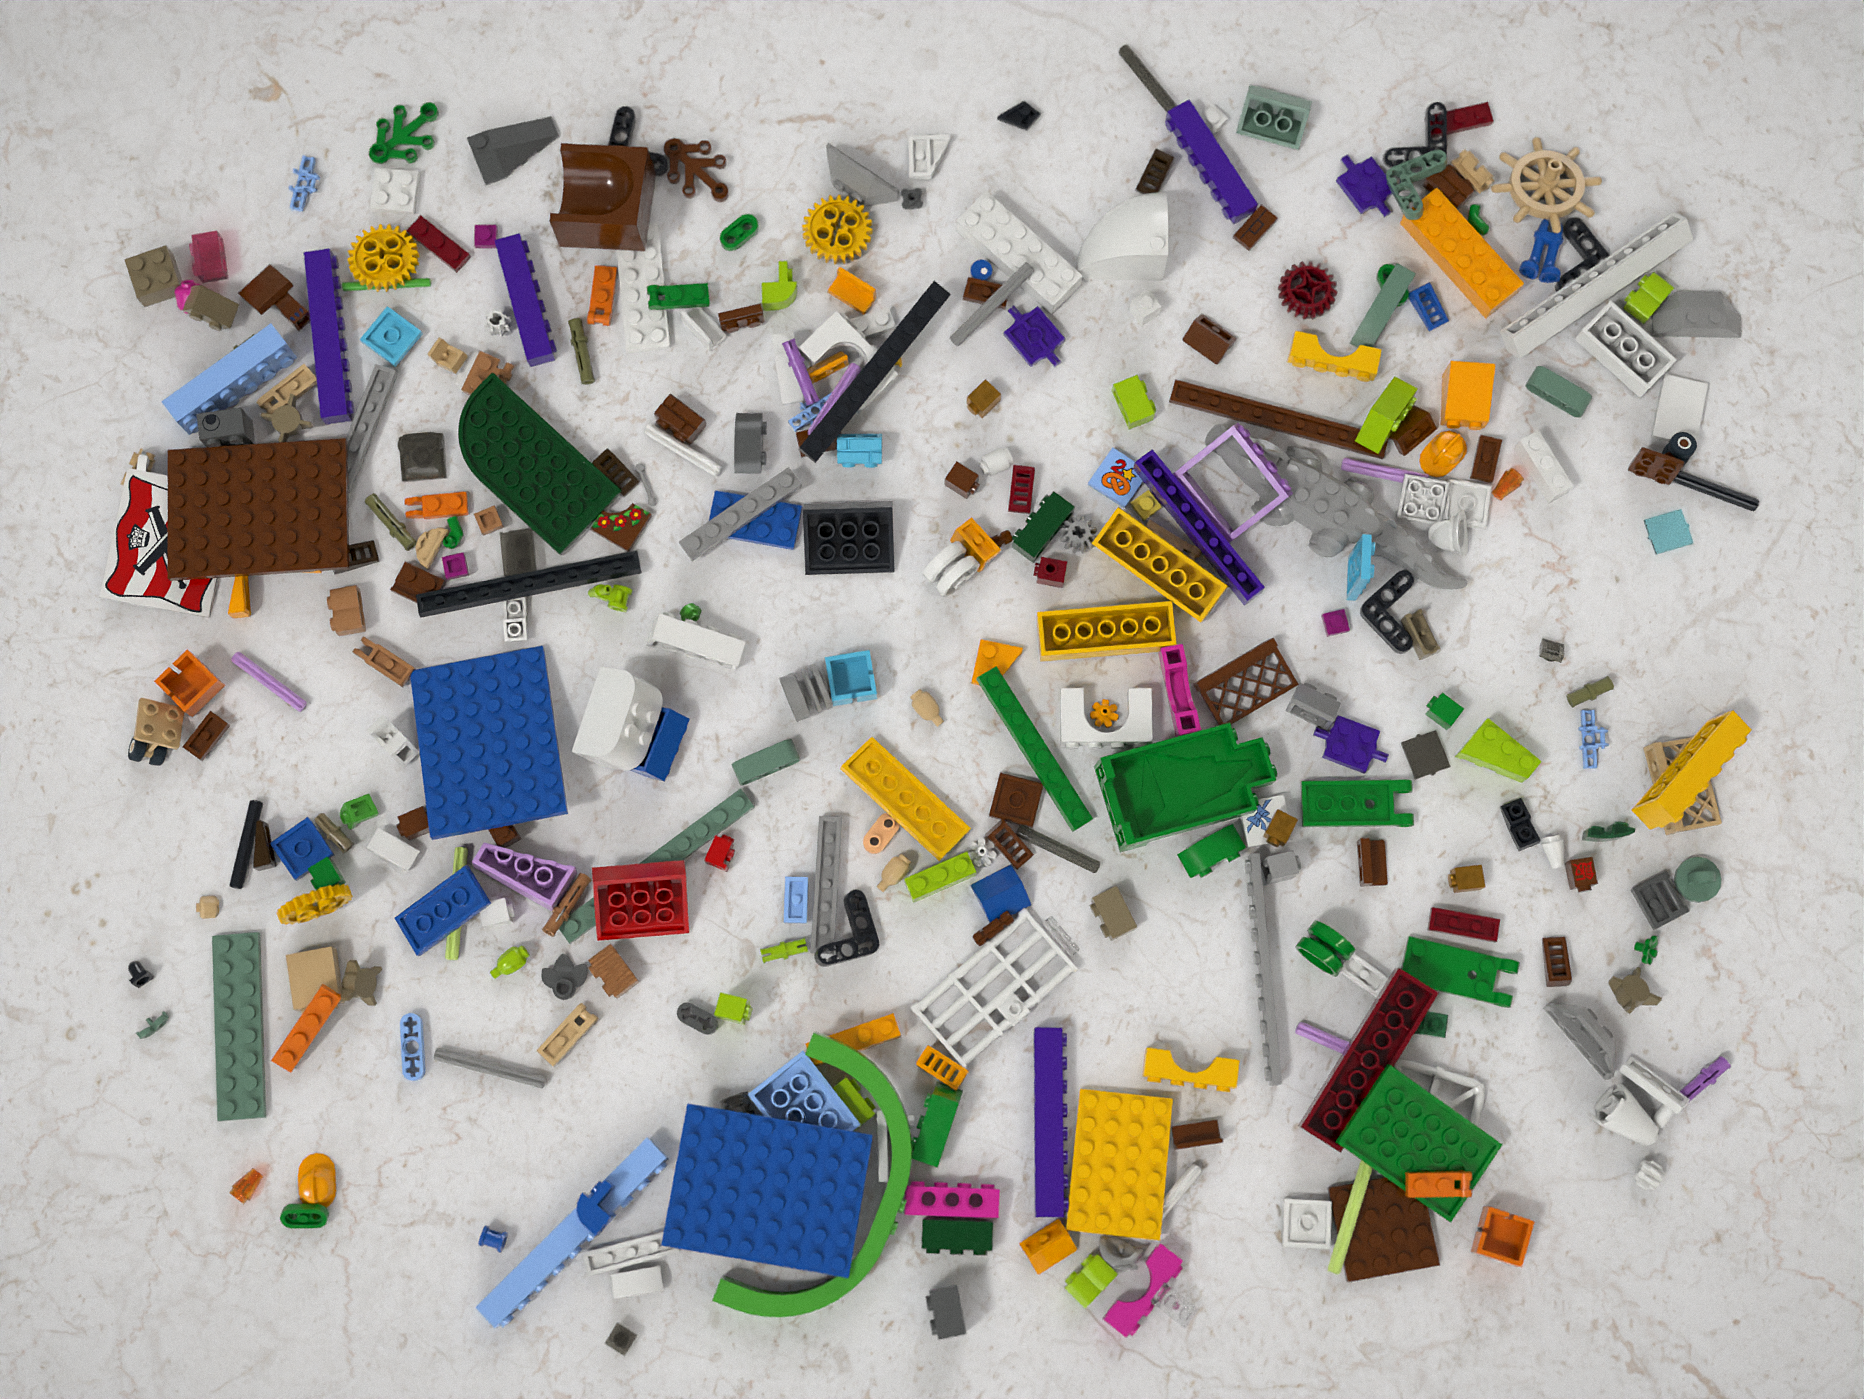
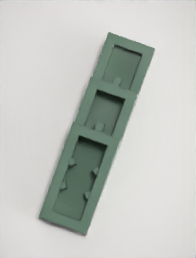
M1398 263L1395 265L1351 339V345L1357 348L1360 345L1374 346L1416 273Z

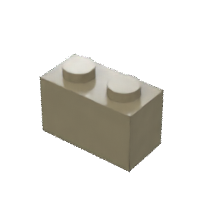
M203 285L191 287V292L187 297L183 311L189 313L190 318L196 321L203 320L209 323L208 326L210 328L221 331V329L231 328L240 304Z
M1117 886L1092 897V904L1089 906L1095 917L1099 916L1102 922L1100 929L1105 938L1109 937L1113 941L1136 930L1137 925Z

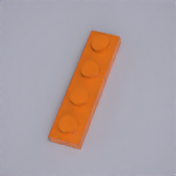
M322 984L271 1061L291 1073L341 1000V995Z

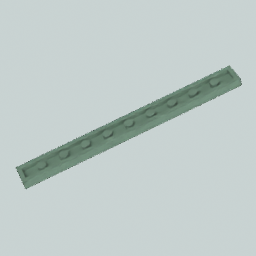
M740 788L639 864L685 860L712 840L715 835L720 834L755 808ZM594 897L571 913L569 919L564 921L559 928L569 944H572L596 926Z

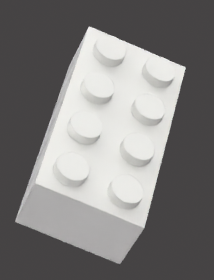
M1612 301L1581 330L1575 339L1640 398L1677 360Z

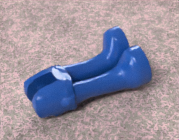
M1543 219L1538 229L1534 232L1535 240L1530 258L1521 263L1519 272L1528 279H1536L1539 273V263L1543 248L1546 245L1548 250L1539 275V281L1554 283L1558 282L1561 276V271L1555 267L1559 247L1564 241L1563 224L1560 223L1561 231L1559 233H1552L1547 231L1549 220Z

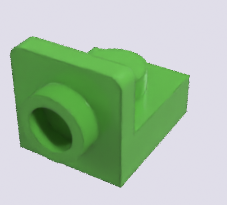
M370 794L345 802L340 810L341 821L344 825L347 824L349 830L354 829L356 824L377 817L379 814Z

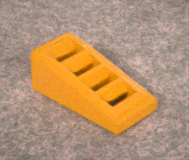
M248 576L235 577L228 609V615L232 618H244L251 615Z
M929 1045L926 1046L916 1062L919 1068L955 1091L958 1090L969 1073L968 1070ZM931 1055H935L931 1063L927 1067L926 1063L930 1059ZM940 1059L943 1060L938 1070L935 1072L933 1069L937 1065L938 1061ZM947 1065H951L945 1077L941 1076ZM955 1070H959L954 1081H949Z

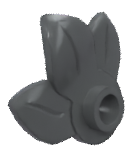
M561 954L556 960L553 969H542L541 977L543 983L553 989V993L558 999L568 1000L574 996L576 988L584 984L588 969L586 964L574 967L571 959L565 954ZM564 984L569 987L566 993L561 992V986Z

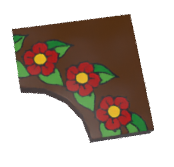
M632 503L626 510L619 513L602 511L590 530L629 552L651 519L652 514Z

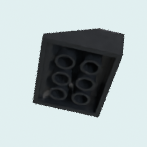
M892 501L803 504L805 575L894 573Z

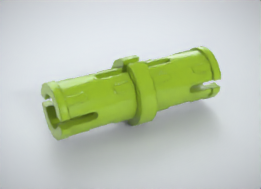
M805 938L788 943L783 941L780 942V945L760 949L761 955L771 953V955L762 957L763 963L780 958L785 960L789 959L788 956L807 953V946L797 948V946L806 944Z

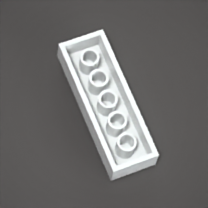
M987 191L956 221V231L1009 278L1024 263H1029L1034 268V272L1019 287L1051 315L1081 286L1083 275Z

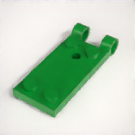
M1412 780L1301 781L1302 827L1414 826V814H1394L1393 793H1412ZM1372 800L1374 807L1368 808L1366 801Z
M1408 936L1401 969L1435 991L1511 1008L1513 996L1493 992L1497 970L1509 974H1518L1520 962ZM1469 971H1474L1476 973L1475 979H1470L1468 977Z

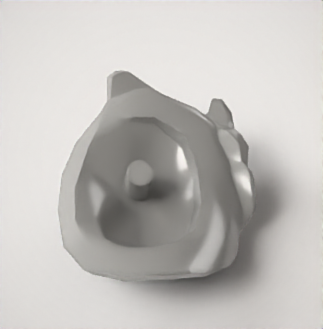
M1100 1236V1252L1104 1261L1113 1269H1121L1122 1271L1138 1269L1135 1263L1142 1257L1143 1248L1138 1249L1132 1244L1116 1237Z

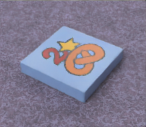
M1112 448L1088 482V485L1125 509L1143 483V480L1133 469L1135 461Z

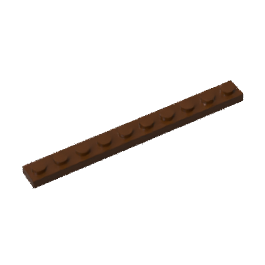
M1176 379L1169 403L1382 460L1388 443L1387 440L1379 454L1355 442L1361 430L1359 428Z

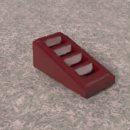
M1013 465L1008 512L1030 514L1035 467ZM1017 475H1026V476H1030V478L1016 477V476H1017ZM1016 483L1029 484V487L1015 485ZM1014 493H1028V496L1014 495ZM1014 501L1027 502V505H1026V506H1025V505H1017V504H1013V502H1014Z

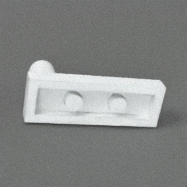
M1630 1057L1619 1070L1663 1103L1652 1118V1121L1658 1128H1663L1673 1113L1679 1114L1690 1101V1099L1633 1057Z
M881 1110L876 1111L878 1182H888L887 1130L889 1128ZM907 1115L910 1129H914V1115Z

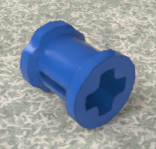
M485 1225L478 1245L495 1248L497 1252L501 1253L505 1247L508 1232L500 1233L489 1229V1226Z

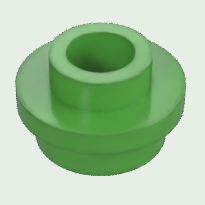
M694 603L685 605L680 610L681 621L685 622V619L697 621L701 614L700 607Z

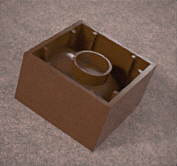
M561 143L563 196L559 213H550L549 219L559 247L645 251L656 178L648 147Z

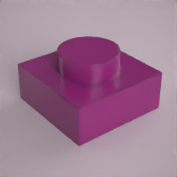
M475 225V249L496 248L494 240L498 236L497 225Z
M464 552L441 557L447 580L469 576Z
M1344 609L1321 615L1327 637L1350 631Z

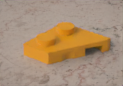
M981 639L971 684L979 685L976 680L977 677L996 666L1003 676L1018 656L1022 654L1023 648Z

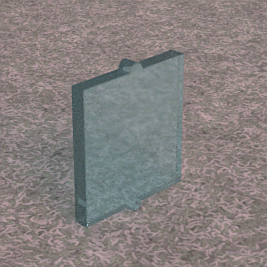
M1681 509L1644 520L1649 535L1647 539L1651 540L1656 555L1693 544L1688 529L1690 525L1686 524Z

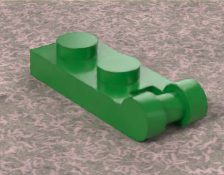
M708 283L666 286L649 285L646 287L647 295L650 297L648 301V309L650 310L710 307ZM658 295H664L665 300H659Z

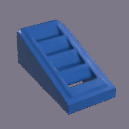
M1430 282L1409 292L1408 298L1429 331L1449 322ZM1425 293L1426 296L1420 299L1418 295ZM1429 300L1431 304L1424 307L1422 303ZM1434 308L1435 311L1428 315L1426 311ZM1436 315H1438V316L1440 317V319H1438V320H1436V321H1434V322H1431V320H1430L1431 318L1435 317Z

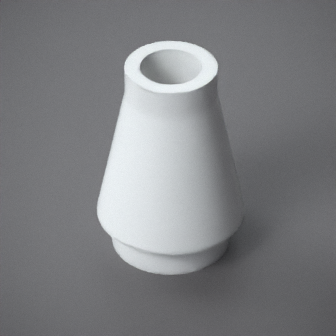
M1560 834L1542 837L1543 843H1541V846L1550 862L1551 868L1565 866L1564 839H1561Z

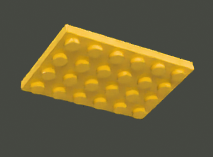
M1080 1089L1067 1231L1160 1241L1172 1098Z

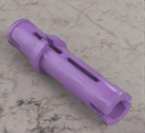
M795 338L782 343L789 359L788 365L794 371L806 405L820 401L804 364L805 358L804 356L801 357Z
M1722 1056L1718 1057L1708 1068L1701 1069L1700 1074L1679 1092L1691 1101L1710 1084L1714 1085L1717 1082L1716 1079L1731 1068L1729 1062Z

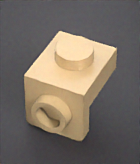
M442 338L437 339L427 354L438 366L455 374L468 357L463 351L450 346Z

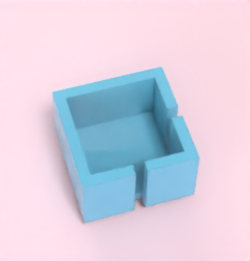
M870 650L825 657L833 706L851 704L854 698H857V702L877 699Z

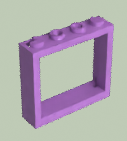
M1239 423L1229 428L1173 473L1229 543L1293 494L1292 488L1288 484L1289 482L1285 478L1282 479L1277 473V466L1271 460L1268 461L1265 458L1263 448L1257 442L1254 443L1251 440L1248 429L1246 430ZM1232 435L1279 494L1276 499L1236 530L1232 529L1188 472L1189 469Z

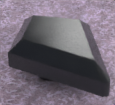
M1023 101L998 115L997 120L1027 131L1041 116V113Z

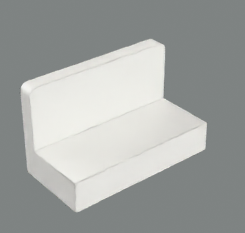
M700 307L692 308L687 314L684 310L680 312L682 322L710 352L727 338L726 334Z

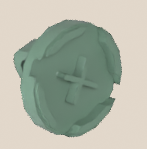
M1689 858L1682 862L1675 871L1674 883L1676 890L1690 902L1701 903L1709 901L1717 895L1721 888L1722 878L1720 870L1707 858Z

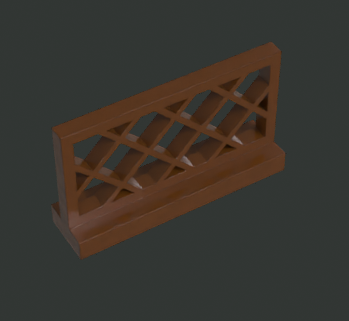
M1274 637L1193 683L1196 691H1199L1218 725L1233 724L1299 685L1278 650V644ZM1272 653L1275 654L1278 660L1276 669L1264 666L1266 657ZM1262 660L1261 665L1256 664L1258 661ZM1255 666L1260 668L1257 680L1245 677L1248 667ZM1263 669L1275 672L1272 684L1261 682ZM1243 671L1242 676L1236 675ZM1278 674L1287 675L1291 684L1286 687L1276 686ZM1231 677L1241 679L1238 691L1226 688L1228 679ZM1244 680L1256 683L1253 695L1241 693ZM1224 682L1223 687L1218 686L1219 684ZM1260 684L1271 687L1270 695L1266 699L1257 697ZM1213 688L1222 690L1219 703L1211 701L1206 692ZM1225 691L1237 694L1234 707L1222 704ZM1240 696L1252 698L1249 709L1238 708ZM1221 707L1233 710L1231 719L1223 723L1219 716Z

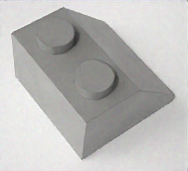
M1300 683L1285 711L1321 729L1327 730L1333 723L1341 703L1336 701L1337 698L1329 693L1322 694L1316 691L1317 688L1309 683Z

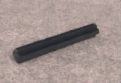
M1679 471L1673 480L1674 483L1750 511H1755L1759 505V500L1683 471Z
M250 800L229 884L230 887L235 889H242L244 886L256 836V824L260 820L263 807L261 801Z

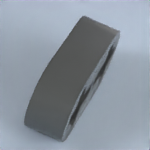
M683 1003L678 1007V1019L689 1027L705 1035H711L718 1029L716 1017L691 1003ZM691 1007V1012L697 1016L694 1020L691 1017H687L686 1020L683 1019L684 1014L681 1013L682 1010H687ZM702 1018L707 1021L711 1018V1023L714 1025L713 1028L703 1030L704 1025L698 1022L699 1019Z

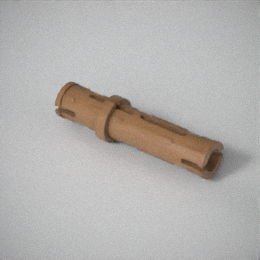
M583 873L578 874V877L559 905L553 908V914L542 928L543 932L551 937L556 935L563 922L569 919V913L589 883H591L590 877ZM578 888L577 892L575 893V895L573 896V898H572L571 901L569 902L570 898L572 897V895L574 894V892H575L576 889Z

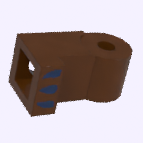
M288 292L274 304L298 331L310 322L309 311L300 305Z

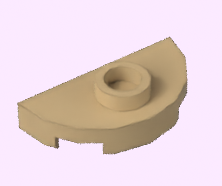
M440 527L431 529L428 532L425 531L418 538L415 547L416 555L420 564L427 570H429L439 552L443 539L447 537L448 529Z

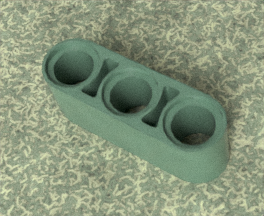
M1543 366L1535 368L1525 385L1533 394L1577 418L1582 417L1592 400L1590 393Z
M787 739L741 758L731 765L740 786H743L794 765L801 759L792 739Z

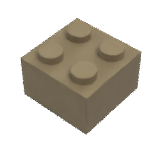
M167 245L124 259L136 297L144 307L175 297V288L181 285L182 278L174 254Z

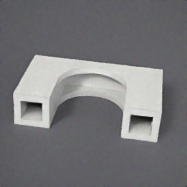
M835 311L798 349L801 356H804L805 360L813 367L829 350L837 346H848L858 351L865 365L878 351V348L873 344L870 345L865 340L866 336L859 329L855 330L849 324L850 320L845 314H839ZM895 365L857 411L858 414L897 377L898 373L896 372L897 368Z
M1061 688L1060 746H1066V749H1079V746H1088V749H1101L1102 746H1111V749H1124V746L1138 748L1152 744V688L1128 689L1127 721L1120 729L1109 733L1097 731L1088 724L1084 715V688Z

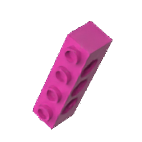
M911 1181V1185L907 1186L905 1191V1199L907 1200L905 1215L999 1218L1000 1189H995V1184H981V1189L971 1188L970 1183H957V1188L948 1187V1183L934 1182V1187H925V1182ZM926 1192H932L936 1197L935 1203L931 1206H927L922 1202V1196ZM949 1193H955L959 1197V1203L954 1207L948 1206L945 1202V1197ZM972 1194H979L982 1197L981 1206L977 1208L972 1207L969 1204V1197Z

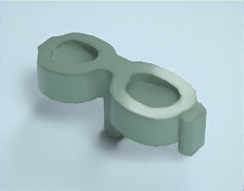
M165 1011L162 1012L163 1015L158 1017L154 1023L150 1017L146 1019L150 1027L136 1032L140 1039L151 1036L166 1024L169 1016Z

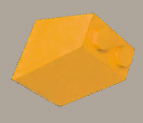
M1450 361L1442 374L1440 425L1447 426L1449 429L1469 427L1470 430H1481L1486 427L1490 417L1495 364Z

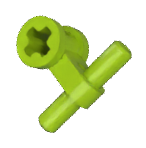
M599 584L589 589L588 595L591 598L595 597L608 602L607 607L612 610L627 612L628 607L626 604L633 590L622 585L614 584L611 587L610 585Z

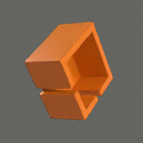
M188 649L172 663L182 671L180 674L168 667L154 681L191 717L199 712L225 687Z
M1483 1206L1478 1227L1482 1228V1230L1476 1231L1471 1252L1515 1267H1522L1535 1221L1490 1206Z

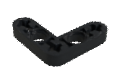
M1434 102L1426 108L1425 146L1390 148L1383 154V163L1387 167L1392 168L1403 163V159H1398L1392 164V160H1388V156L1392 155V152L1396 156H1402V151H1405L1404 160L1406 162L1409 161V154L1412 151L1419 152L1421 156L1435 150V147L1431 148L1430 144L1442 143V147H1437V150L1444 151L1447 156V110L1445 105L1441 102ZM1435 106H1437V110H1441V114L1437 115V122L1442 121V125H1430V122L1435 121V115L1431 114V110L1435 109ZM1433 128H1438L1442 132L1441 138L1437 141L1433 140L1430 135Z
M622 106L616 111L608 145L630 146L636 122V116L631 107ZM625 114H629L630 118L626 119V127H624L622 117H624ZM620 132L627 135V138L622 142L615 139V136ZM649 152L656 176L664 175L668 170L666 157L662 154ZM658 161H661L663 166H659V168L656 169L654 164H657Z
M1577 217L1569 218L1565 222L1563 234L1584 261L1560 277V280L1555 284L1556 292L1562 289L1563 283L1567 284L1572 278L1573 280L1578 278L1577 271L1579 269L1588 271L1597 265V260H1604L1610 256L1585 223ZM1576 225L1578 227L1576 231L1569 230L1570 226L1574 227ZM1583 233L1584 235L1577 240L1578 235L1580 236ZM1584 240L1590 241L1592 249H1584L1581 246V242Z
M1404 570L1396 573L1367 599L1360 608V615L1393 651L1399 654L1408 652L1412 647L1413 640L1408 632L1386 610L1400 599L1414 583L1412 574ZM1398 577L1401 579L1407 578V586L1403 584L1397 590L1394 588L1400 581ZM1382 591H1390L1393 599L1389 602L1384 601L1381 598ZM1366 606H1368L1369 608H1371L1372 606L1375 607L1374 614L1371 613L1368 615L1366 613ZM1380 614H1382L1383 617H1381V618L1378 620V622L1375 623L1374 620H1375L1377 617H1379ZM1381 622H1390L1392 631H1382L1380 628ZM1397 630L1399 633L1391 640L1389 637ZM1398 639H1405L1407 641L1405 643L1406 648L1404 646L1398 647Z
M852 890L846 894L843 900L853 937L819 947L814 954L815 961L819 966L828 967L866 957L878 950L879 939L866 896L862 891ZM853 895L855 899L859 898L860 902L857 903V907L855 903L850 902V899L853 898ZM857 909H858V911H859L860 909H863V912H858V913H856L855 915H854V913H853V912L856 911ZM857 917L866 919V928L861 929L857 926ZM866 939L873 944L870 950L868 947L858 950V945L865 943ZM843 944L851 946L853 951L851 956H845L842 953L841 948ZM824 950L825 953L836 951V955L828 958V961L826 958L821 957Z

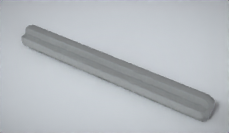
M1024 263L950 336V340L956 346H959L1034 272V268L1029 263Z
M437 1048L434 1053V1060L539 1088H543L546 1083L545 1076L441 1048Z

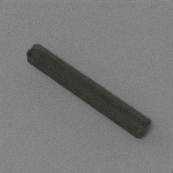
M1127 44L1119 49V55L1163 109L1167 112L1176 107L1177 104L1130 46Z
M1020 824L1016 831L1018 837L1092 873H1096L1100 867V861L1023 824Z

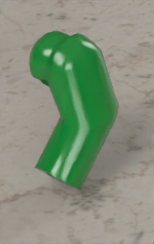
M1472 204L1469 208L1467 221L1479 234L1486 235L1489 232V225L1479 217L1481 206Z
M457 516L447 519L451 531L443 539V545L449 549L456 548L464 535Z

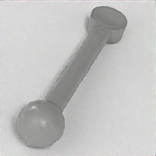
M637 464L635 470L642 479L649 498L648 504L654 506L657 501L653 498L644 475V466Z

